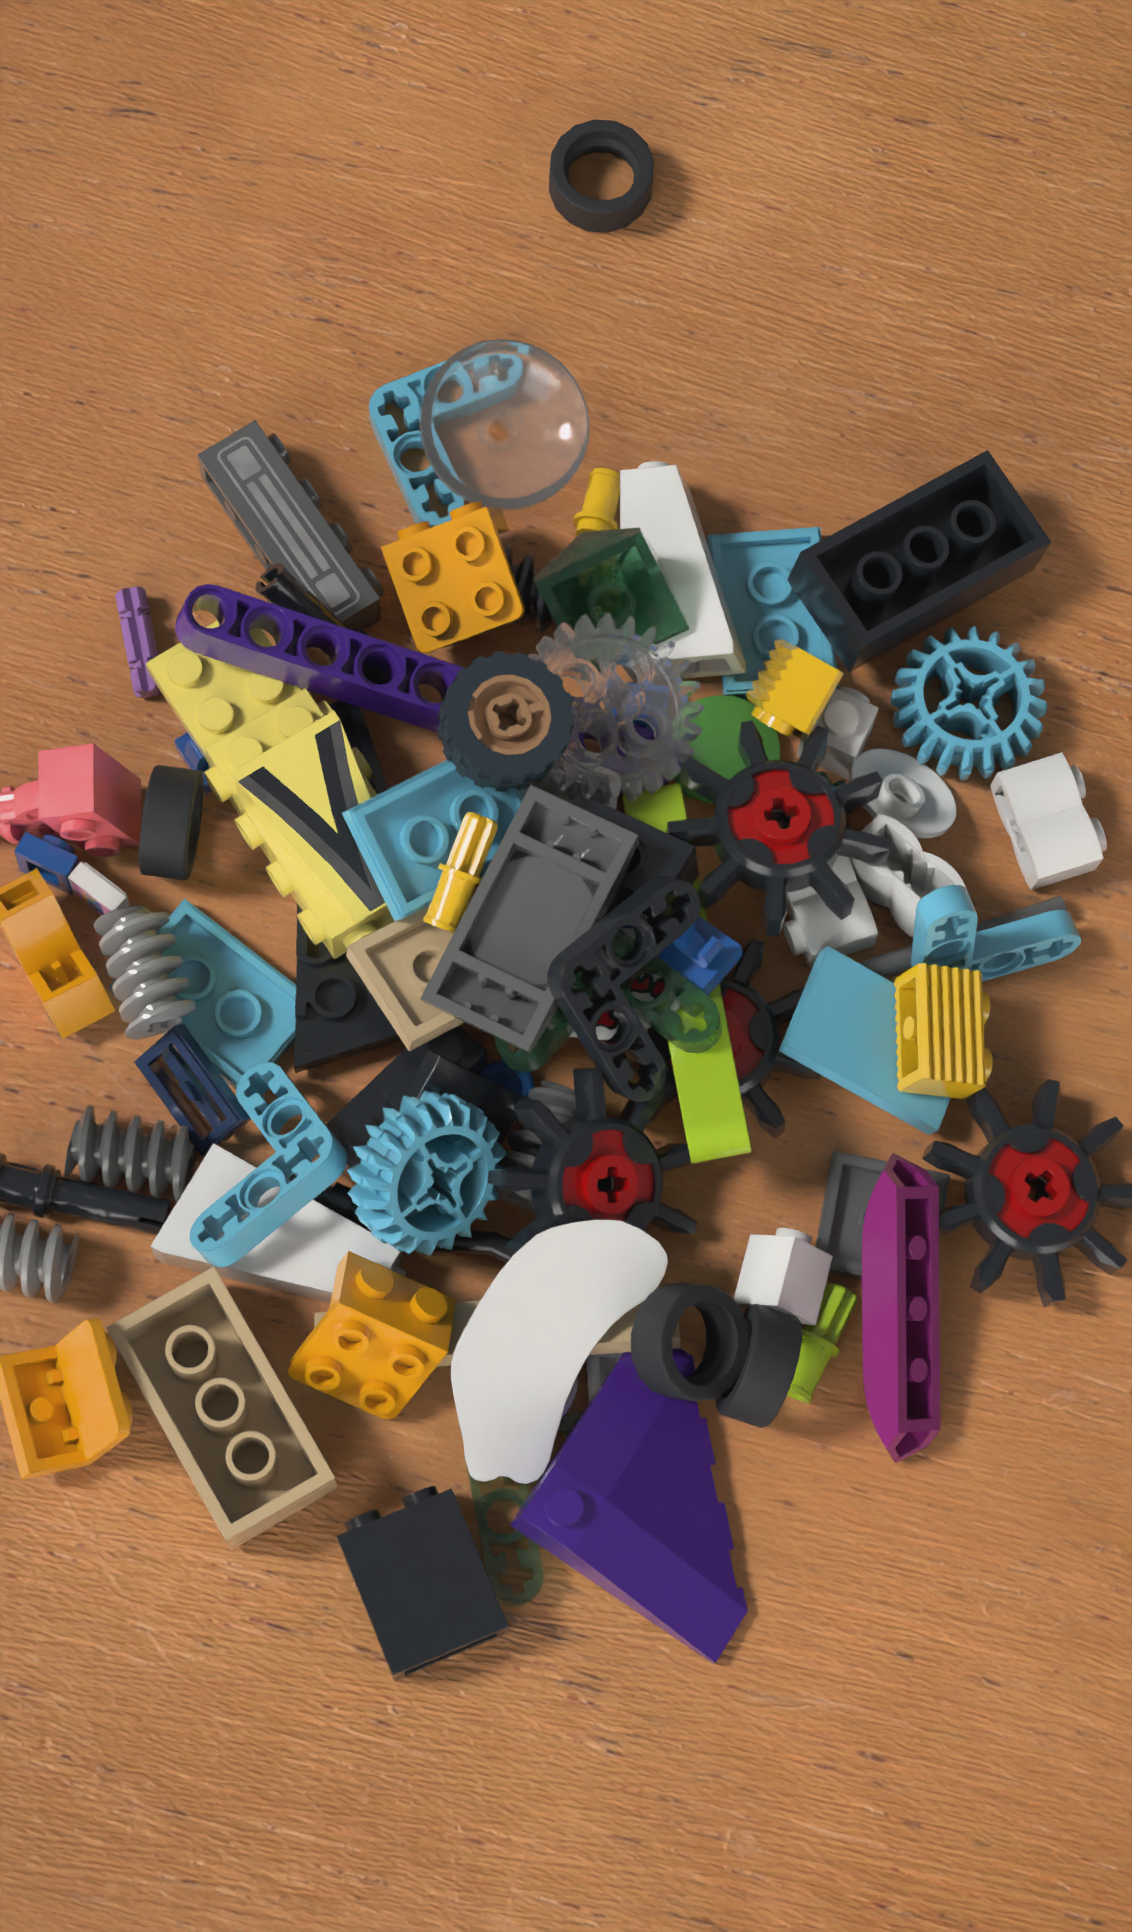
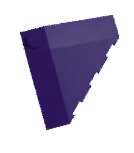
M681 1348L673 1349V1358L677 1369L684 1378H687L695 1371L693 1356ZM631 1352L622 1353L521 1506L510 1526L712 1664L716 1663L748 1612L743 1587L737 1588L729 1551L734 1549L725 1504L724 1502H718L711 1466L715 1465L716 1462L706 1417L700 1418L697 1402L668 1398L652 1392L639 1378Z

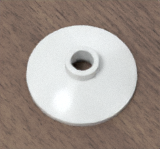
M872 749L861 753L851 766L849 781L875 771L879 773L883 780L879 796L862 806L873 818H876L879 814L892 817L904 824L916 838L940 836L953 824L956 818V803L950 789L937 773L924 763L919 764L916 758L895 750Z

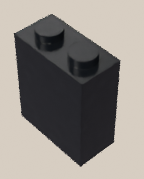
M436 1486L416 1491L402 1499L405 1508L384 1517L381 1516L379 1509L358 1515L345 1523L348 1532L337 1536L339 1546L394 1681L508 1633L509 1626L452 1488L442 1493H438Z

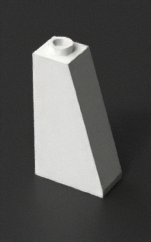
M660 461L642 463L638 466V469L620 470V664L632 681L636 683L746 673V662L690 488L677 465H669Z
M213 1143L151 1244L155 1258L167 1265L201 1273L215 1267L208 1263L192 1246L190 1241L191 1227L202 1212L254 1171L256 1167ZM277 1186L266 1191L259 1199L257 1207H263L271 1203L277 1197L280 1187ZM315 1200L309 1202L240 1260L230 1266L215 1267L217 1273L222 1278L328 1303L331 1302L337 1265L348 1251L403 1276L406 1275V1271L399 1268L402 1263L401 1251H398L389 1243H382L370 1231ZM246 1213L241 1216L243 1221L248 1217ZM223 1232L217 1239L219 1240L225 1233Z

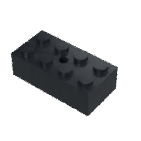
M986 450L801 551L787 581L850 673L1033 571L1051 544V540L990 452Z

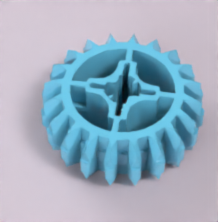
M976 626L969 628L965 640L960 639L953 627L946 630L943 644L930 635V637L924 640L923 652L915 649L911 650L906 658L908 668H900L897 671L895 683L900 688L893 690L890 698L892 706L899 708L894 713L893 725L897 728H907L901 740L903 747L921 745L916 758L919 764L928 762L932 756L939 760L936 770L939 776L946 774L949 766L954 765L959 766L958 775L964 781L969 778L972 767L976 766L981 776L986 780L992 777L995 763L1002 769L1008 770L1013 768L1016 761L1014 754L1026 757L1033 746L1030 739L1039 738L1042 732L1043 724L1038 718L1044 717L1047 711V701L1037 697L1042 695L1045 689L1044 679L1029 678L1036 668L1034 659L1021 662L1016 660L1021 650L1019 642L1010 645L1006 650L998 646L1001 640V635L998 631L990 635L988 642L979 640V631ZM966 668L977 669L987 674L975 675ZM937 676L942 683L940 692L945 700L940 702L937 711L930 715L925 705L923 688L933 677ZM1007 692L1013 706V722L1004 731H1001L996 724L998 715L993 706L998 704L1000 696ZM960 698L966 703L965 705H958ZM972 702H980L977 709L971 704ZM961 731L968 734L973 740L962 739L949 734V732Z
M425 1090L419 1100L415 1097L403 1095L400 1111L398 1112L394 1108L383 1107L384 1122L379 1127L366 1125L371 1136L367 1145L353 1147L357 1156L361 1158V1162L347 1170L351 1179L357 1183L349 1190L348 1195L352 1198V1202L358 1206L355 1214L360 1222L371 1230V1234L384 1244L389 1243L401 1252L405 1251L410 1254L415 1250L418 1253H425L430 1256L436 1245L440 1248L452 1250L456 1234L461 1237L472 1238L470 1224L475 1219L488 1220L484 1210L485 1205L489 1200L501 1199L493 1185L488 1183V1172L502 1168L497 1163L507 1153L501 1144L497 1142L500 1132L496 1130L493 1123L487 1120V1117L483 1115L484 1112L472 1103L467 1104L466 1101L457 1095H449L446 1092L441 1096L436 1092Z

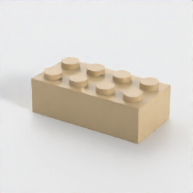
M215 1267L208 1269L106 1327L118 1352L230 1550L338 1489L335 1476Z

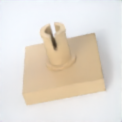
M429 905L348 945L346 954L408 1051L464 1023V1021L428 1005L420 999L454 934L422 921Z

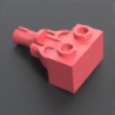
M94 743L38 751V780L25 783L18 788L13 786L3 787L2 792H0V835L13 845L19 844L24 833L28 832L34 836L48 834L70 840L85 850L87 855L94 857H112L120 853V848L139 846L141 830V779Z

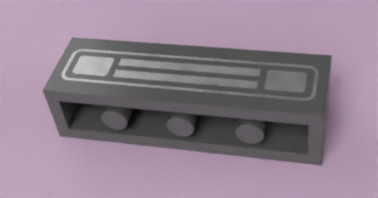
M255 420L197 454L201 478L265 570L276 563H282L302 585L310 590L351 630L359 629L363 631L381 620L380 597L384 595L378 579L369 567L358 568L349 555L353 548L346 533L336 521L328 525L318 508L322 507L317 492L305 477L297 480L287 466L291 463L290 456L275 433L266 436Z

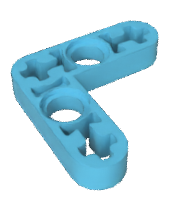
M493 343L384 384L376 389L371 396L369 403L371 427L416 524L429 521L431 527L451 520L450 511L464 506L462 492L432 428L509 399L517 393L522 384L523 363L516 349L508 344ZM497 363L500 369H507V379L499 381L495 374L488 375L489 365ZM472 371L473 382L478 380V392H472L470 377L466 372ZM443 380L453 381L462 389V395L453 403H440L430 394L434 384ZM394 402L398 409H403L404 426L407 432L400 437L394 418L391 415H385V405ZM421 448L429 452L433 460L427 469L413 472L404 468L400 462L401 456L409 449ZM434 483V491L439 502L442 505L449 504L446 517L439 518L435 511L428 512L429 494L425 487Z
M949 885L933 890L925 895L917 904L911 966L914 967L920 963H927L928 965L937 964L939 967H958L960 970H980L983 982L1061 959L1079 947L1081 938L1070 912L1066 910L1048 911L976 932L978 916L967 888L962 885Z
M263 1062L248 1069L237 1084L236 1097L276 1152L202 1212L190 1230L192 1246L208 1263L215 1267L230 1266L244 1257L334 1183L347 1165V1154L344 1147L295 1083L280 1066L273 1062ZM269 1089L278 1098L270 1105L262 1096ZM302 1115L300 1123L294 1130L280 1135L282 1126L289 1119ZM320 1154V1156L317 1158V1160H315V1161L312 1162V1160H313L317 1155ZM295 1174L297 1177L291 1181L289 1177ZM277 1186L280 1187L277 1197L271 1203L263 1207H257L259 1199L266 1191ZM246 1213L248 1217L243 1221L241 1216ZM224 1232L225 1234L218 1240L217 1238Z

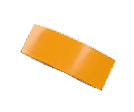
M38 869L0 887V927L62 1039L115 1012L97 973L82 952L54 894Z

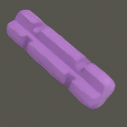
M139 586L124 588L116 593L115 598L119 617L122 619L120 624L129 669H132L130 675L134 694L138 698L158 696L162 693L148 673L145 664L158 656L153 625L149 615L150 610L146 590Z

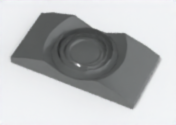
M530 785L420 998L422 1002L531 1053L559 1008L547 984V972L550 964L561 951L605 917L628 869L640 839L639 836Z

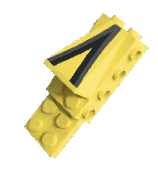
M218 620L205 628L219 627ZM262 629L249 630L251 638L255 643L263 647L273 646ZM181 642L146 662L148 673L208 762L210 769L203 772L210 788L221 803L227 799L230 800L239 814V817L234 819L244 840L252 850L260 846L271 864L266 866V870L275 887L283 897L292 894L302 909V912L297 914V917L311 941L315 945L323 941L332 957L336 959L347 952L348 945L395 922L342 815V812L377 795L368 781L373 777V773L358 748L353 747L351 749L342 723L328 703L323 700L316 704L306 688L302 690L300 687L194 653L185 648Z

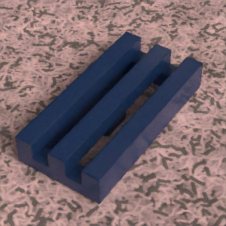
M185 1024L175 1025L134 1061L179 1126H188L189 1140L193 1145H197V1151L201 1156H206L213 1143L218 1146L222 1141L228 1140L235 1134V1129L244 1126L251 1120L250 1116L238 1102L234 1092ZM163 1058L179 1080V1086L189 1100L194 1101L214 1130L210 1133L206 1130L157 1059Z

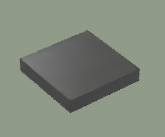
M833 1151L815 1242L816 1248L833 1256L829 1273L862 1280V1232L865 1213L872 1191L887 1161ZM926 1169L939 1186L940 1211L945 1208L950 1174Z

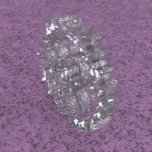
M605 613L595 629L589 617L582 615L575 624V632L565 622L561 623L554 632L555 640L544 636L536 645L539 655L530 653L527 657L534 661L541 660L548 665L547 669L554 675L557 673L560 678L569 677L575 679L583 689L584 697L571 695L573 701L571 711L575 713V725L570 734L572 738L556 767H553L549 772L551 774L558 769L563 773L560 782V790L563 792L574 781L582 783V800L587 801L597 788H601L606 804H612L622 788L627 799L630 802H634L642 794V785L651 794L656 793L663 786L662 777L671 781L681 771L677 761L685 762L688 757L694 754L695 751L687 742L695 741L702 733V728L688 720L697 718L704 710V705L688 701V697L700 687V683L682 680L681 674L691 663L689 660L672 663L668 657L672 653L675 643L670 641L660 648L653 644L656 636V628L654 626L650 627L642 636L635 634L634 617H629L620 629H615L611 614ZM591 660L598 662L601 670L600 674L597 668L590 662ZM616 665H624L632 669L637 676L638 684L624 682L616 671ZM601 700L603 702V705L605 706V709H601L599 705ZM610 708H615V709H616V711H617L616 716H614V713H613V711H612ZM640 719L647 722L654 731L655 740L642 738L636 732L633 720ZM578 732L592 734L600 744L601 753L587 751L579 741ZM617 743L620 749L624 753H626L625 757H622L618 754L616 748Z

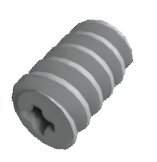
M128 906L107 912L100 916L93 924L95 932L103 936L99 942L101 952L109 957L106 969L108 975L116 979L112 989L115 998L123 1001L119 1007V1013L123 1021L130 1023L125 1033L127 1038L133 1040L164 1033L175 1025L180 1024L182 1017L196 1009L194 1000H176L175 995L190 987L188 978L169 977V973L183 965L181 956H163L162 954L163 951L176 944L175 935L156 934L157 929L165 926L170 921L168 913H150V910L143 906Z
M9 1213L0 1226V1289L4 1292H10L21 1279L22 1293L26 1297L32 1298L36 1296L44 1284L46 1299L51 1303L60 1301L69 1286L78 1251L79 1233L75 1235L70 1245L63 1244L62 1225L55 1224L48 1237L41 1239L39 1224L36 1219L30 1221L23 1234L16 1233L15 1214Z

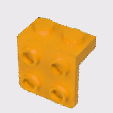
M481 501L469 503L450 511V521L434 527L430 526L429 521L406 527L397 532L399 540L381 547L415 645L421 652H434L519 620L523 616L525 607L499 534L509 531L502 509L483 507Z
M348 1251L337 1265L329 1310L290 1359L288 1374L298 1382L379 1418L393 1419L400 1413L448 1353L456 1300Z
M99 1318L84 1320L54 1346L0 1356V1400L21 1480L89 1466L129 1436L133 1417L131 1403L126 1393L120 1390L114 1368L116 1364L115 1345L112 1337L104 1332Z

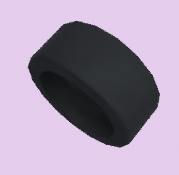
M594 119L572 127L559 138L551 153L549 193L555 209L570 224L586 231L608 233L629 226L643 214L651 199L654 160L647 142L634 129L617 121ZM594 152L610 153L624 159L632 168L634 173L633 184L630 190L620 197L610 200H594L579 194L571 186L568 179L569 168L581 156Z
M163 765L154 766L146 791L140 830L139 868L142 875L177 880H187L190 877L196 856L204 795L202 771Z
M683 1282L663 1285L648 1295L636 1313L631 1331V1357L639 1378L652 1392L673 1399L694 1402L716 1399L732 1387L742 1371L748 1351L747 1324L740 1306L728 1292L711 1285ZM695 1306L701 1313L706 1326V1348L703 1359L694 1373L684 1378L679 1373L673 1358L672 1338L676 1324L685 1310Z
M754 1304L748 1307L743 1314L748 1331V1351L742 1371L732 1387L716 1398V1408L720 1415L763 1428L769 1426L778 1415L793 1381L803 1338L802 1323L795 1316Z

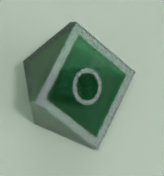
M640 527L581 532L534 577L535 584L585 679L690 629L659 556Z

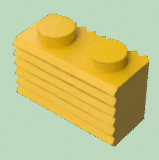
M783 639L774 641L776 649L768 651L770 659L763 661L765 669L757 671L759 679L751 681L753 690L746 691L747 699L756 705L751 715L789 738L795 728L809 735L844 673Z
M920 963L896 977L894 987L896 988L894 998L897 1001L894 1008L897 1011L895 1031L898 1034L895 1041L898 1045L896 1065L899 1068L896 1075L899 1079L897 1089L900 1092L964 1099L986 1087V1081L990 1077L993 1062L990 1050L984 1048V1024L990 1013V998L987 992L982 991L981 971L960 970L958 967H939L937 964L928 965L927 963Z

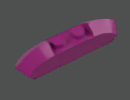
M892 1153L872 1191L863 1224L862 1344L863 1383L868 1410L882 1443L893 1461L897 1463L929 1446L941 1430L939 1186L926 1169Z

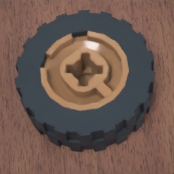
M505 651L494 652L492 656L486 658L482 655L474 659L468 668L463 667L456 674L439 708L437 719H440V725L437 733L439 741L442 740L444 746L442 752L447 761H452L456 766L455 771L463 778L467 776L475 781L474 785L481 788L488 786L495 788V791L507 792L511 788H517V790L529 788L530 784L536 780L539 783L548 776L553 767H556L572 738L570 734L575 725V713L571 711L573 701L570 692L566 693L562 685L564 681L557 673L554 675L547 669V664L539 659L534 661L527 658V654L516 652L513 655L505 654Z

